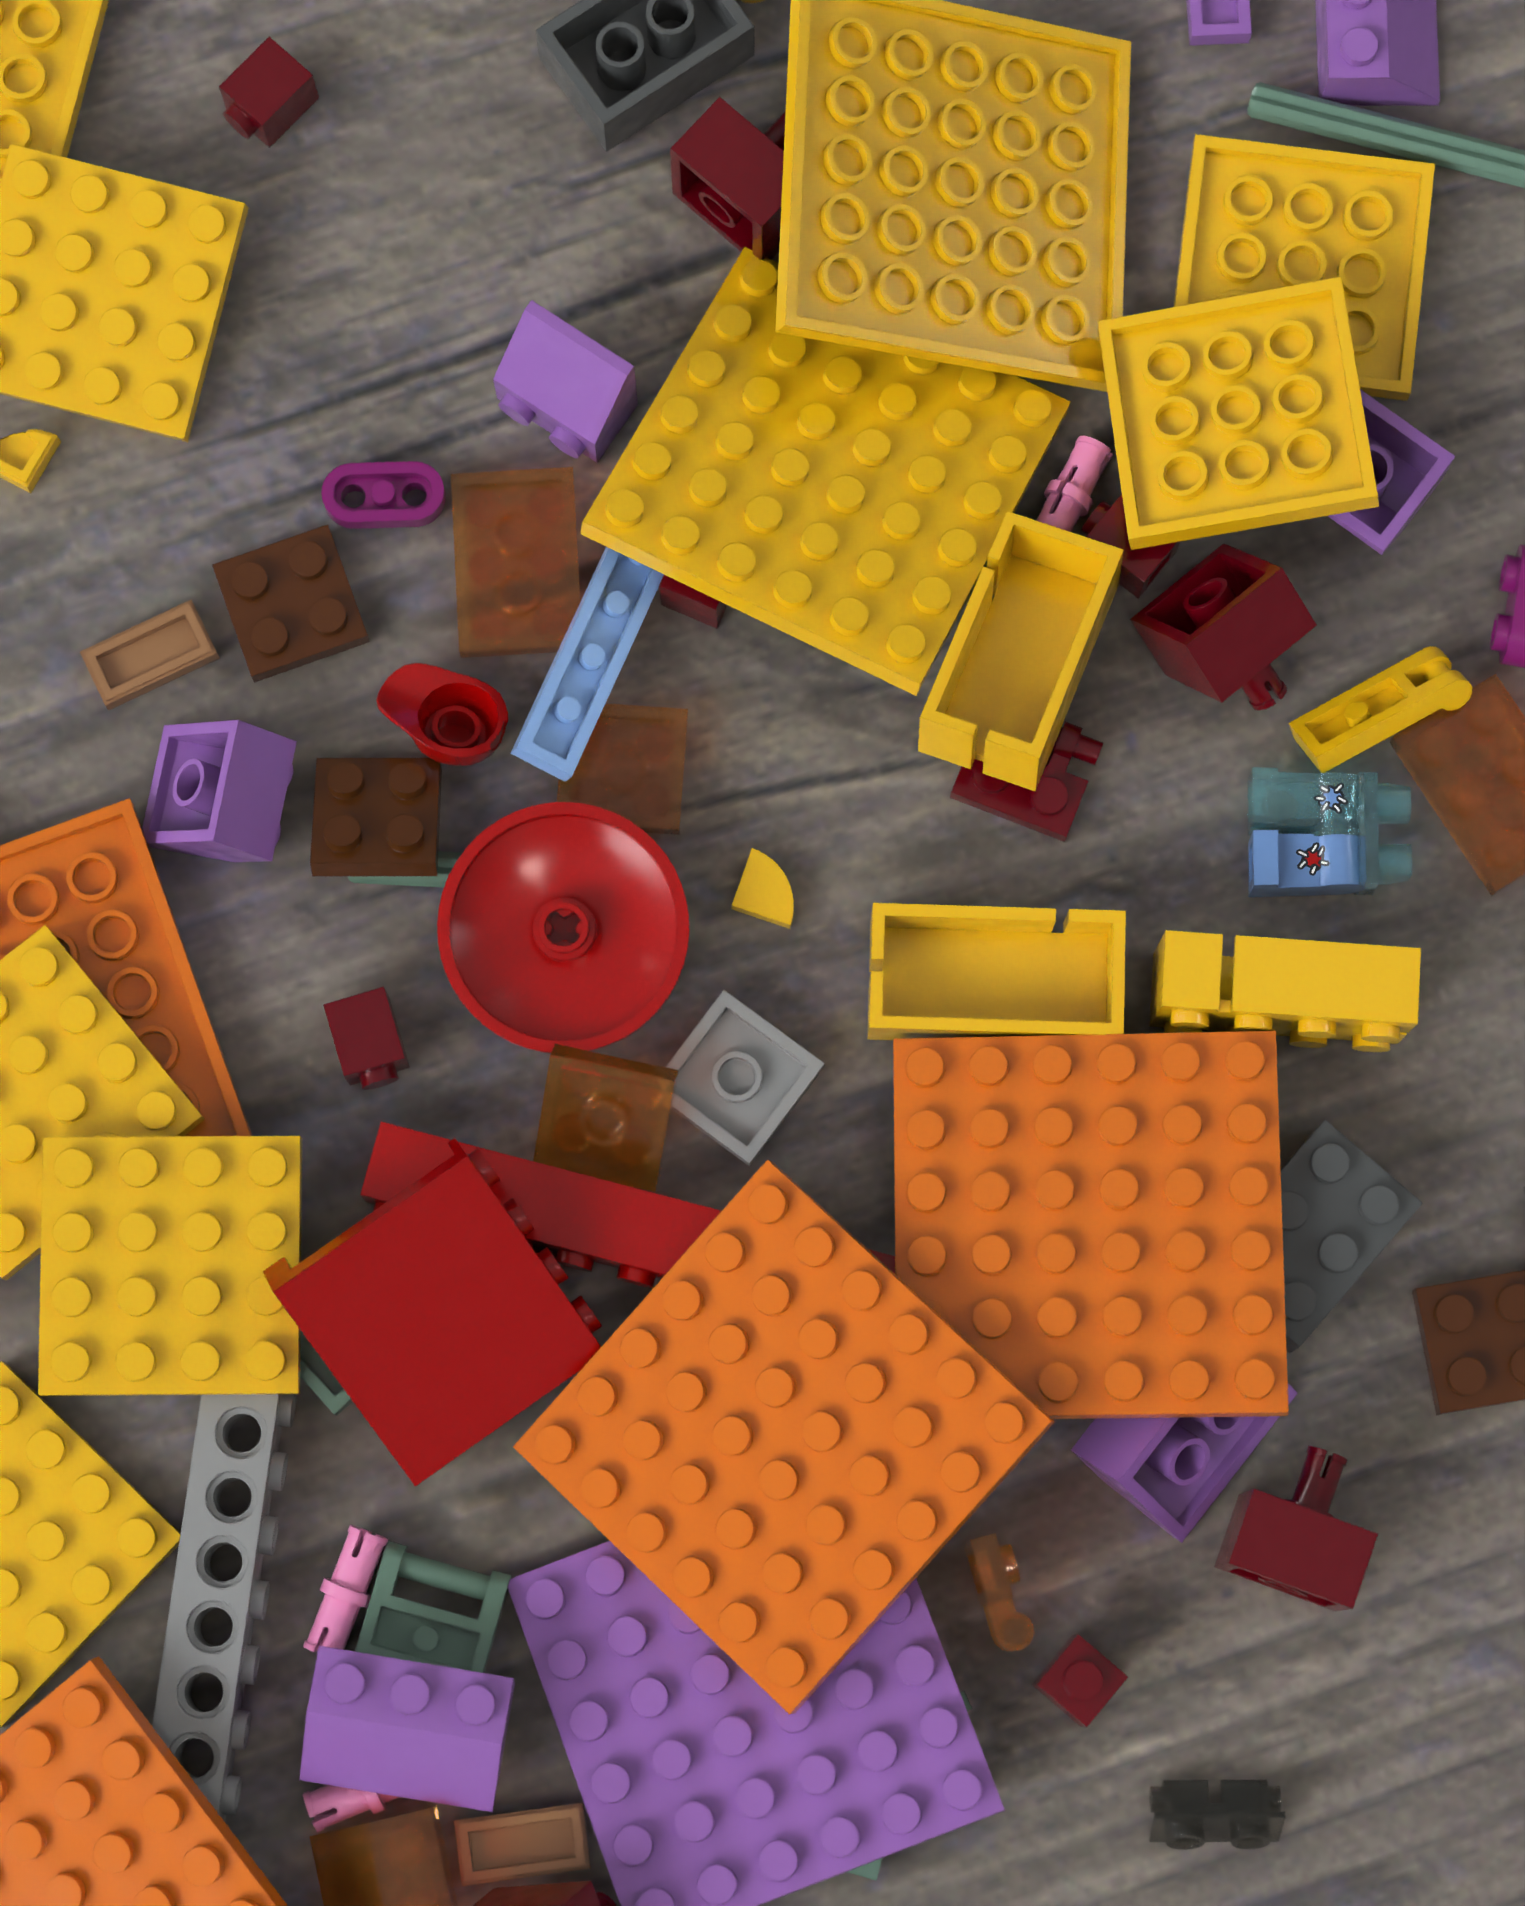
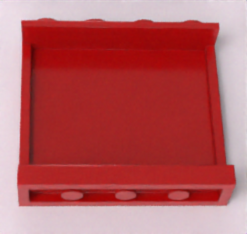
M456 1138L447 1142L455 1155L292 1268L286 1258L283 1257L263 1271L274 1295L415 1487L579 1372L601 1348L593 1336L595 1331L603 1327L581 1295L572 1302L568 1300L558 1285L569 1277L548 1247L536 1254L528 1243L525 1236L535 1229L516 1201L511 1198L502 1205L490 1187L500 1181V1179L479 1148L467 1155Z

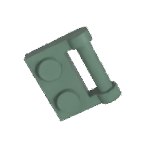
M388 1541L355 1652L485 1673L512 1575L496 1570L492 1571L491 1576L408 1553L407 1545ZM399 1577L483 1600L478 1619L394 1596Z

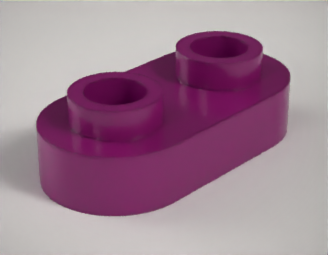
M418 461L343 464L333 469L327 475L321 491L322 501L329 517L336 524L349 529L425 526L439 517L446 502L443 481L438 472L430 465ZM412 490H421L427 495L425 501L418 506L408 505L404 501L405 496ZM358 491L363 493L365 500L360 506L351 508L344 504V498L350 492Z
M1521 544L1516 556L1506 554L1503 561L1499 591L1508 592L1505 614L1497 613L1495 616L1490 638V650L1499 651L1500 664L1525 668V545Z

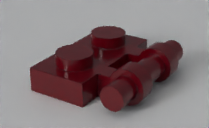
M1065 721L1054 744V752L1049 765L1046 764L1036 791L983 774V762L975 759L971 769L961 766L950 798L1065 842L1089 782L1067 773L1066 770L1072 757L1095 765L1103 742L1082 735L1083 728Z

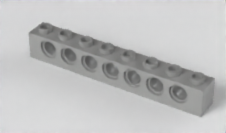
M297 1394L201 1395L152 1726L183 1767L182 1753L190 1741L198 1738L210 1745L214 1754L211 1769L201 1777L193 1776L188 1771L187 1773L224 1822L226 1815L236 1816L240 1801L242 1778L241 1776H233L232 1771L235 1750H245L249 1738L251 1711L241 1710L245 1684H255L259 1669L260 1646L251 1645L254 1619L264 1620L268 1606L270 1583L269 1581L260 1580L264 1554L273 1555L276 1548L279 1518L269 1516L273 1490L283 1491L285 1485L288 1453L279 1452L282 1426L292 1427ZM241 1418H255L261 1428V1437L258 1444L250 1451L236 1452L229 1441L231 1427ZM233 1481H244L251 1490L252 1499L250 1506L243 1514L229 1517L220 1506L221 1492L227 1484ZM232 1544L241 1553L242 1567L237 1576L229 1581L222 1582L211 1571V1557L219 1547ZM221 1608L231 1617L233 1630L230 1638L224 1644L214 1647L203 1638L201 1623L207 1613ZM206 1673L216 1676L223 1686V1698L220 1704L208 1712L199 1709L195 1705L191 1694L194 1682Z

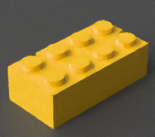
M1006 511L988 553L987 566L983 567L920 715L918 752L971 769L974 760L977 759L983 762V774L1036 791L1118 589L1124 549Z
M873 903L870 924L869 972L871 974L868 996L867 1040L1124 1034L1126 911L1069 909L1063 922V933H1052L1056 922V908Z
M1165 930L1153 953L1149 1026L1164 1027V1033L1202 1032V1030L1221 1032L1276 1031L1278 1036H1290L1289 1044L1296 1047L1322 1048L1327 1046V1039L1352 1041L1353 1050L1387 1052L1390 1051V1043L1398 1044L1418 1024L1421 948L1236 935L1234 937V955L1222 956L1223 934Z

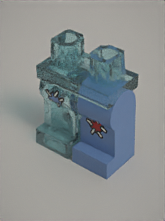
M1252 767L1247 781L1248 835H1251L1248 841L1249 897L1339 895L1354 893V895H1372L1378 885L1409 881L1412 876L1411 844H1379L1378 824L1409 823L1411 817L1410 787L1391 783H1378V772H1359L1358 775L1343 772L1318 774L1278 772V768Z

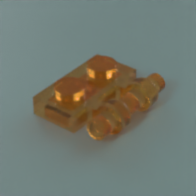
M996 1533L969 1540L964 1544V1548L991 1638L1000 1650L1006 1652L1020 1651L1032 1642L1034 1626L1025 1614L1016 1612L1012 1600L1013 1593L1010 1585L1021 1581L1010 1543L999 1546Z

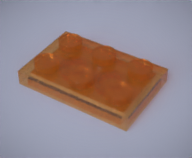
M573 467L451 474L458 638L461 658L557 653L581 602Z
M1494 674L1472 688L1470 699L1461 708L1453 711L1441 708L1395 735L1389 742L1491 896L1525 876V716L1499 677Z

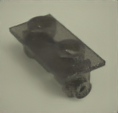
M1266 1779L1221 1780V1803H1210L1208 1780H1162V1786H1150L1149 1788L1150 1813H1154L1149 1841L1166 1842L1168 1847L1178 1850L1195 1849L1204 1845L1205 1842H1231L1233 1847L1245 1850L1259 1849L1267 1846L1270 1842H1279L1286 1818L1285 1811H1281L1280 1786H1268Z

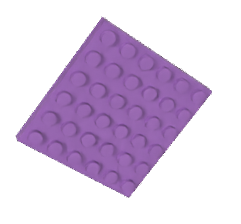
M610 1541L510 1579L508 1590L620 1906H760L1005 1811L917 1578L795 1714L790 1715Z

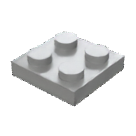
M723 990L651 1085L649 1093L750 1167L823 1070L825 1063L734 996Z

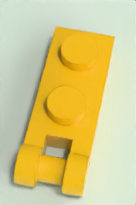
M1429 646L1289 722V726L1294 740L1321 774H1324L1441 708L1447 711L1461 708L1470 699L1472 686L1461 672L1451 670V661L1440 648Z

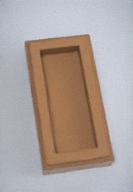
M192 600L80 651L108 711L220 658Z
M583 1802L454 1820L462 1886L591 1869Z

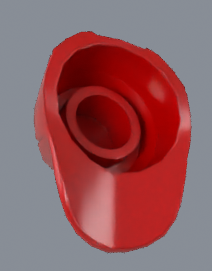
M412 663L395 670L386 679L377 694L376 702L378 709L390 721L410 735L423 754L439 763L447 765L467 766L487 759L500 745L508 723V710L500 692L479 679L429 664Z

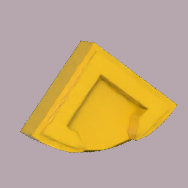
M30 429L27 432L15 433L0 439V478L32 493L61 443L59 437L44 430Z
M751 848L732 903V910L790 929L794 913V900L790 883L783 870L773 859L761 851Z

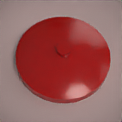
M550 802L523 808L502 817L476 836L455 862L442 891L438 910L437 936L440 957L448 980L460 1001L481 1024L501 1038L529 1050L551 1054H579L605 1048L624 1040L642 1028L659 1012L671 996L683 971L689 947L690 922L686 896L674 866L656 841L643 829L621 815L598 806L576 802Z

